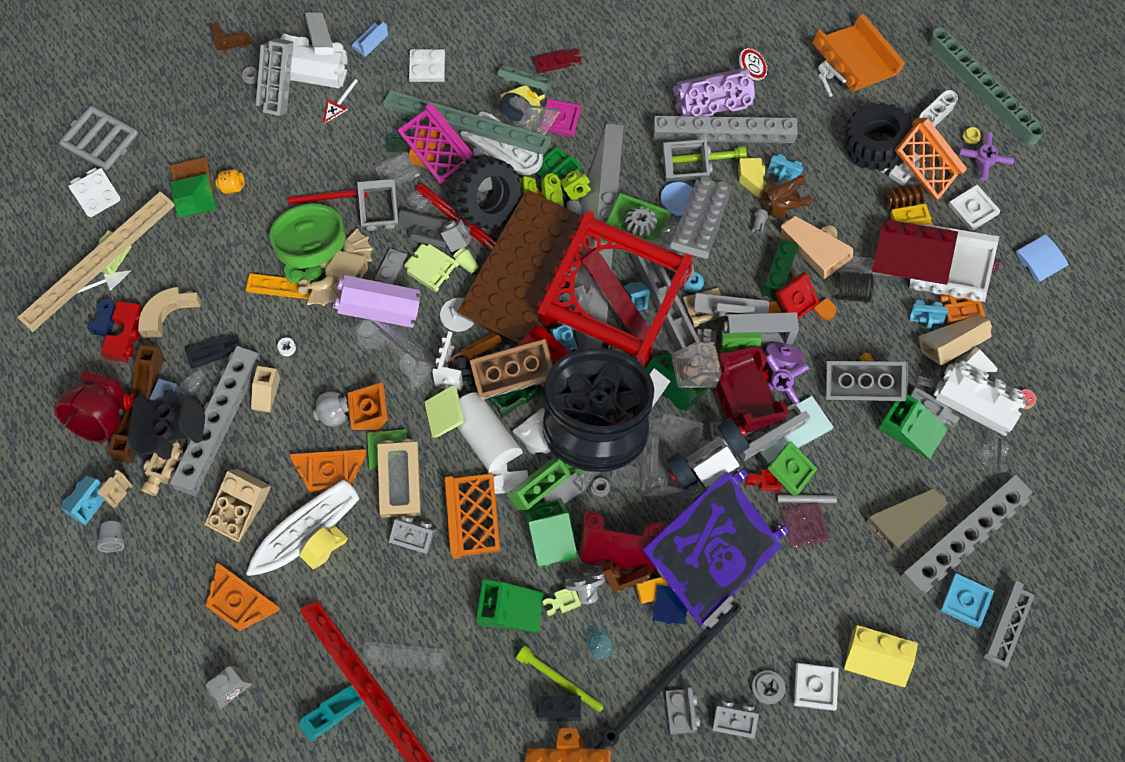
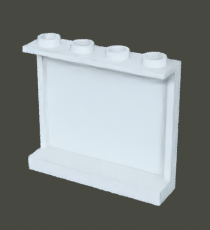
M924 224V226L958 231L947 285L910 279V288L917 291H928L935 294L950 295L955 298L961 297L985 302L999 236Z

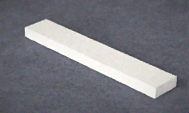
M305 13V20L315 54H333V45L323 13Z

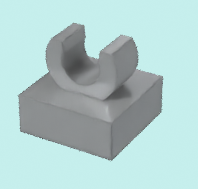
M698 329L697 337L702 345V349L715 351L717 331Z

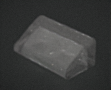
M582 470L572 483L583 492L601 472Z

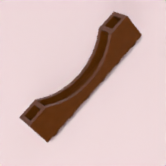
M139 345L134 362L131 394L136 393L137 397H142L147 402H150V397L157 384L164 356L158 347ZM132 408L129 411H125L121 423L112 435L107 453L114 461L134 462L136 453L128 446Z

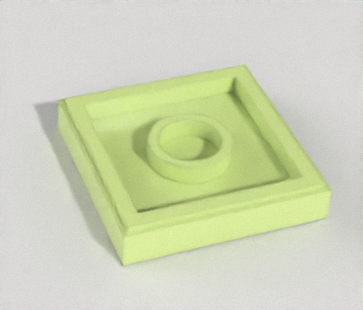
M451 386L424 402L432 437H439L464 423L456 387Z

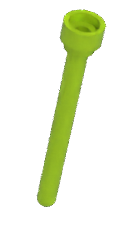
M740 146L734 149V151L713 152L708 156V160L727 158L740 160V158H747L746 147ZM701 154L672 156V163L702 161Z
M526 645L521 649L516 657L522 664L530 663L573 695L581 696V700L596 711L601 712L603 710V705L534 657V653L531 652L532 649Z

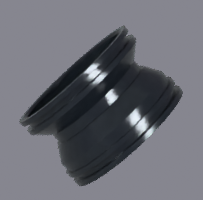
M605 348L582 349L569 353L559 359L550 369L545 384L547 407L543 416L542 430L549 450L565 464L590 472L617 470L637 459L647 443L649 432L648 416L654 399V384L648 371L634 358L619 351Z

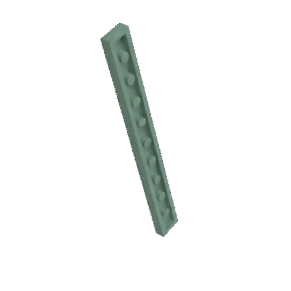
M390 90L383 102L384 108L414 117L425 111V106L432 103L454 129L542 155L545 154L551 143V137L392 90Z

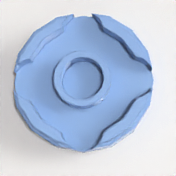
M674 182L667 185L661 194L662 207L671 211L676 216H682L693 188L682 182Z

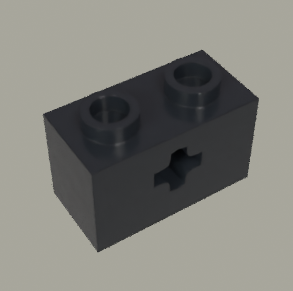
M538 696V721H581V696Z

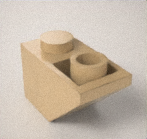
M257 366L252 383V410L271 413L280 381L277 369Z

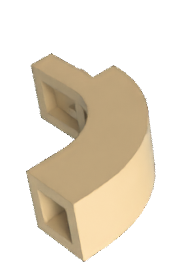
M178 287L156 294L147 302L141 312L139 319L140 334L143 338L162 337V326L165 317L173 310L179 308L201 307L200 297L197 293L191 291L181 294Z

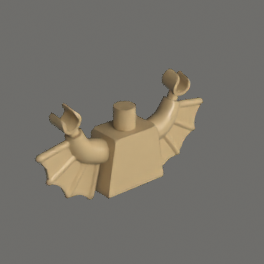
M358 228L345 240L342 248L343 251H338L333 259L320 265V267L326 269V277L323 280L312 282V284H309L305 279L299 282L298 292L300 294H306L308 289H312L307 305L320 304L325 306L327 303L333 302L334 298L338 297L339 290H336L338 278L342 279L343 275L362 279L368 270L367 262L372 261L370 255L373 247L368 243L369 237L362 235Z

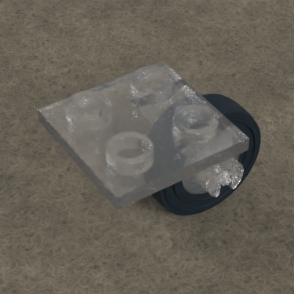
M507 93L500 101L501 111L513 120L516 125L515 127L542 135L547 134L560 112L557 108L533 106L527 99L516 93Z

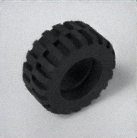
M880 102V104L870 103L869 106L864 105L860 107V110L857 109L847 120L844 143L847 155L851 157L855 164L859 163L858 166L862 168L867 167L868 170L872 171L874 169L884 171L887 168L890 170L894 169L896 165L900 166L904 161L895 149L913 127L911 116L907 112L905 113V110L901 107L897 108L896 105L891 103L890 105H887L885 102ZM882 132L889 134L893 138L886 141H875L866 137V135ZM909 144L903 148L906 155H909Z
M475 155L473 158L466 159L465 164L461 163L458 166L459 170L454 172L452 176L454 179L450 182L451 192H449V198L452 199L450 201L451 207L455 209V214L461 217L463 221L477 227L491 229L501 226V222L506 223L509 220L508 217L512 216L516 206L519 204L518 199L521 197L519 187H521V182L517 179L519 178L518 173L506 161L489 155ZM491 176L494 184L493 194L485 205L479 207L477 203L478 188L486 178Z

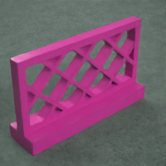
M429 103L425 106V111L401 127L398 133L436 180L442 184L453 176L454 172L459 170L458 166L461 163L465 164V160L470 157L473 158L474 154L435 106ZM427 116L430 120L429 126H420V121ZM408 129H416L414 137L406 136L404 132ZM419 129L428 130L427 138L418 137ZM431 131H439L440 138H430ZM417 141L426 142L425 150L416 148ZM429 142L439 143L438 150H428ZM450 144V152L441 151V145ZM427 154L437 155L436 163L427 162ZM440 155L449 156L448 164L439 163ZM452 156L460 157L463 160L458 165L451 164ZM438 167L447 168V173L440 177L437 174Z

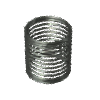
M839 271L835 288L840 290L839 294H835L836 300H856V302L865 301L869 303L872 299L874 288L873 274Z

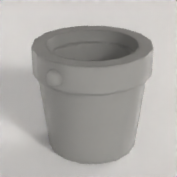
M116 521L103 522L100 525L97 549L105 553L123 550L125 541L123 539L121 523Z

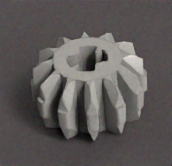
M641 205L639 209L633 207L632 212L628 211L627 218L625 219L627 232L632 231L633 235L639 234L641 238L643 234L648 237L650 232L655 231L657 219L655 218V213L650 212L649 207L643 209Z

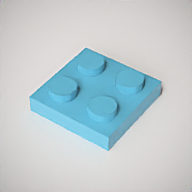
M956 573L953 576L940 611L979 629L994 591Z

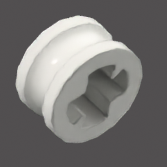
M282 338L277 345L280 354L283 356L292 355L296 349L294 341L290 338ZM289 343L290 349L287 350L286 348V350H284L283 345H287Z

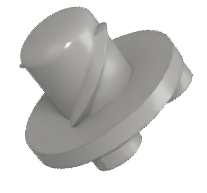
M587 569L582 572V575L565 577V588L569 591H577L581 604L588 605L598 600V586L603 584L606 579L603 572L595 573L594 569Z

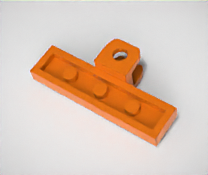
M562 728L557 737L556 747L558 749L527 748L525 762H610L611 752L609 749H583L584 742L582 737L579 736L578 730L576 728Z

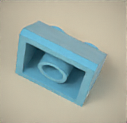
M85 476L83 480L77 483L73 493L64 500L61 509L72 518L86 525L104 502L97 493L102 483L95 478Z

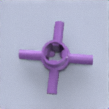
M991 132L985 134V143L977 151L960 148L959 155L975 158L976 166L981 169L980 179L982 181L988 180L989 168L996 162L1010 165L1014 163V158L998 155L997 148L992 145L993 134Z
M771 353L766 355L767 362L773 370L771 382L768 383L770 390L775 388L778 391H785L793 404L800 403L792 386L794 384V377L810 369L808 364L804 363L790 371L786 367H779ZM781 375L783 379L788 378V380L779 383L778 377Z

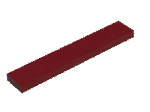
M594 248L581 258L580 261L629 334L644 340L650 329L598 249Z

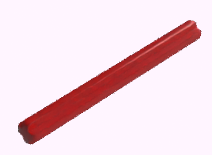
M421 183L417 186V193L455 222L462 220L461 217L455 214V209L426 185ZM463 221L464 224L471 226L470 235L492 251L497 241L479 227Z

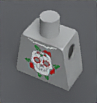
M230 665L205 686L208 695L219 710H221L250 687L252 683L241 668Z

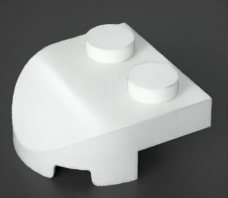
M543 408L512 431L532 454H535V452H543L544 454L551 452L543 437V416L545 412Z

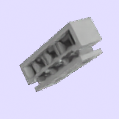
M276 38L261 45L256 106L264 104V113L281 116L287 112L293 41Z

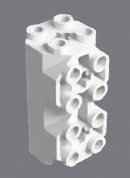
M288 34L281 36L280 39L294 42L290 80L335 88L343 86L347 69H344V64L348 63L343 45L332 43L333 54H315L313 45L309 44L307 38L290 36Z
M960 361L959 364L955 363L954 365L949 364L944 372V380H939L933 394L936 396L935 400L1006 436L1007 432L1013 429L1020 418L1019 408L1024 409L1026 405V399L1023 398L1024 393L1019 389L1007 387L1006 383L999 379H996L995 382L989 381L987 379L989 375L986 372L974 370L965 361Z

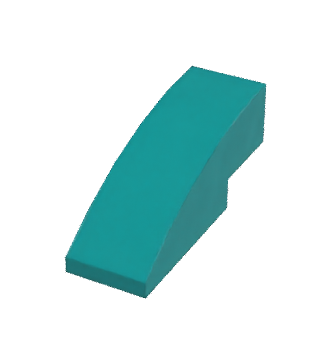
M351 685L321 703L320 707L304 716L299 723V727L311 742L339 723L364 702Z

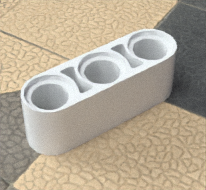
M951 90L943 92L920 114L919 118H928L935 127L952 111L958 100L957 94Z

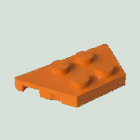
M364 449L290 454V458L309 493L326 491L341 480H345L352 485L367 456V451Z
M219 563L216 564V572L211 583V593L208 596L206 607L232 627L241 631L280 610L277 605Z

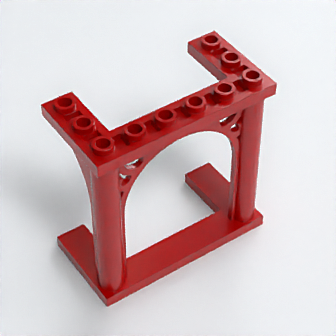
M587 210L585 216L582 215L579 219L577 232H573L570 238L571 244L569 249H565L561 259L563 261L561 265H557L554 270L553 276L555 277L552 283L549 282L545 289L546 296L544 300L541 299L537 305V313L543 326L550 328L552 323H557L574 328L636 356L637 361L646 369L653 356L652 346L680 287L685 288L692 273L693 256L685 253L684 256L598 220L593 212ZM600 237L603 238V241H608L607 244L602 245ZM594 238L597 242L595 248L598 251L606 249L625 250L676 272L644 340L591 317L581 308L576 299L574 284L577 272L582 265L580 259L593 250L589 247ZM582 246L586 250L584 255L579 254V252L582 253ZM572 266H575L576 270H571ZM565 282L570 283L569 288H563L566 285ZM569 293L571 295L569 301L565 303L558 301V297L561 294ZM572 304H574V305L576 306V307H575V310H572L571 308L566 309L567 307L571 306Z

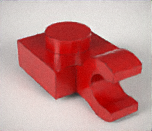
M761 470L760 475L748 474V477H746V485H760V491H781L780 481L769 470Z

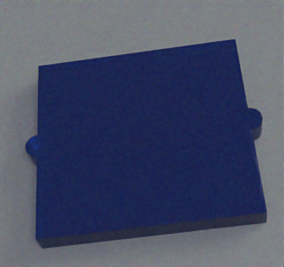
M656 584L652 621L666 622L669 625L671 623L685 624L687 613L685 606L669 586Z

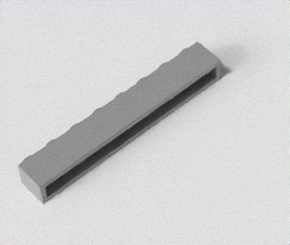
M630 253L658 311L671 282L663 266ZM676 295L665 318L664 325L682 362L692 359L695 354L701 353L702 345Z

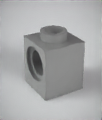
M452 220L444 225L445 227L441 235L451 252L466 247L472 237L462 220L456 222Z

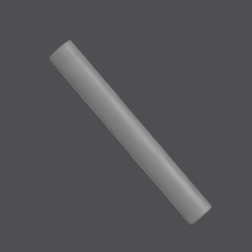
M777 494V502L837 503V496Z

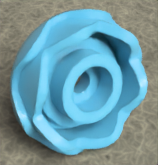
M695 272V277L688 279L684 290L692 293L699 292L704 286L703 277L698 272Z

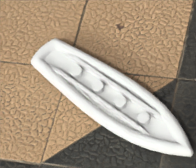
M341 480L288 516L270 532L257 548L250 561L246 575L252 576L275 570L299 557L305 544L317 531L323 527L325 529L333 527L359 500L354 487L347 481Z

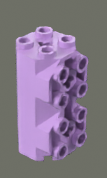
M741 68L677 82V85L673 86L674 96H677V103L675 104L677 113H681V116L709 117L716 112L736 111L753 105L755 92L753 80L747 76V74H750L749 70Z
M343 275L342 279L338 278L336 290H339V294L333 301V309H336V313L413 328L414 324H411V320H416L420 298L416 297V294H420V290Z

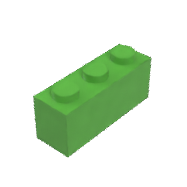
M549 460L508 492L507 496L516 510H528L571 475L561 460Z

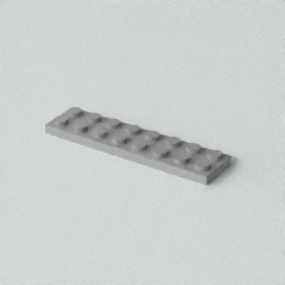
M708 177L697 178L670 249L708 259L732 186L726 182L712 181Z

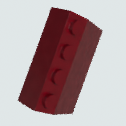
M884 219L872 272L947 285L958 231Z

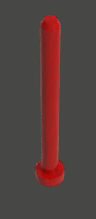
M358 189L289 197L287 198V203L298 204L357 197L359 195ZM364 192L365 198H368L367 192Z

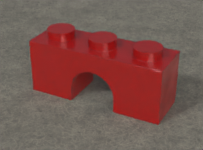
M117 302L112 319L116 325L124 326V330L117 336L106 335L101 349L105 359L128 363L129 357H133V345L140 336L139 319L143 310L140 305Z

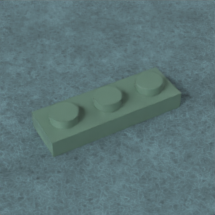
M507 65L499 68L497 75L505 81L513 80L519 82L522 86H532L536 90L541 89L542 91H547L553 81L552 79Z

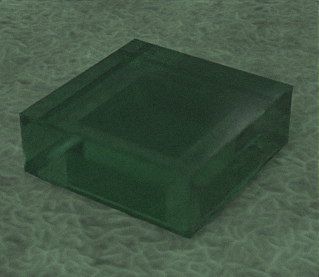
M387 134V152H405V140L401 135Z

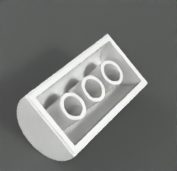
M470 393L459 399L464 423L457 426V428L489 473L523 453L486 400L480 399L478 393Z

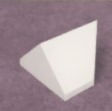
M976 346L959 355L954 364H959L960 361H965L976 371L997 372V367Z

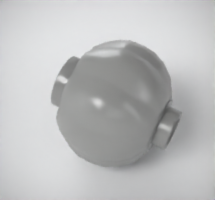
M333 391L321 394L317 398L316 408L313 410L316 421L320 420L329 427L342 425L348 418V400L345 396L342 397L341 394Z

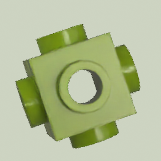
M578 169L570 172L560 181L572 201L584 197L591 190L588 185L590 180L585 173L581 175Z

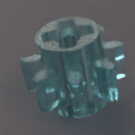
M603 633L601 635L596 634V636L589 640L588 649L592 652L591 657L598 660H606V657L612 654L614 646L613 642L609 641L610 636Z

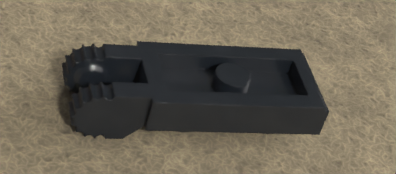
M233 335L223 339L219 338L186 349L185 352L191 369L229 357L237 346L226 348L225 345L237 343L239 337Z

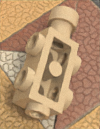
M179 441L173 444L170 459L163 460L154 453L152 459L146 461L144 471H146L145 474L148 477V481L143 484L141 489L143 492L156 496L160 489L158 487L160 482L168 483L171 474L175 471L176 463L183 453V448L178 443Z

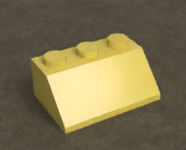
M857 625L852 630L844 670L905 687L914 665L918 643Z

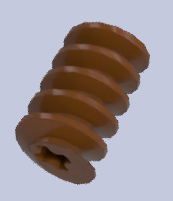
M920 183L896 186L893 189L887 188L884 193V205L887 211L891 210V205L893 209H898V204L900 208H904L905 203L907 207H910L912 202L914 206L918 205L919 201L921 204L925 202V192Z

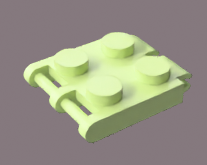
M421 244L414 253L417 258L411 256L404 264L408 275L434 292H437L440 284L449 278L448 275L454 267L457 268L459 266L457 261L430 244L428 246Z

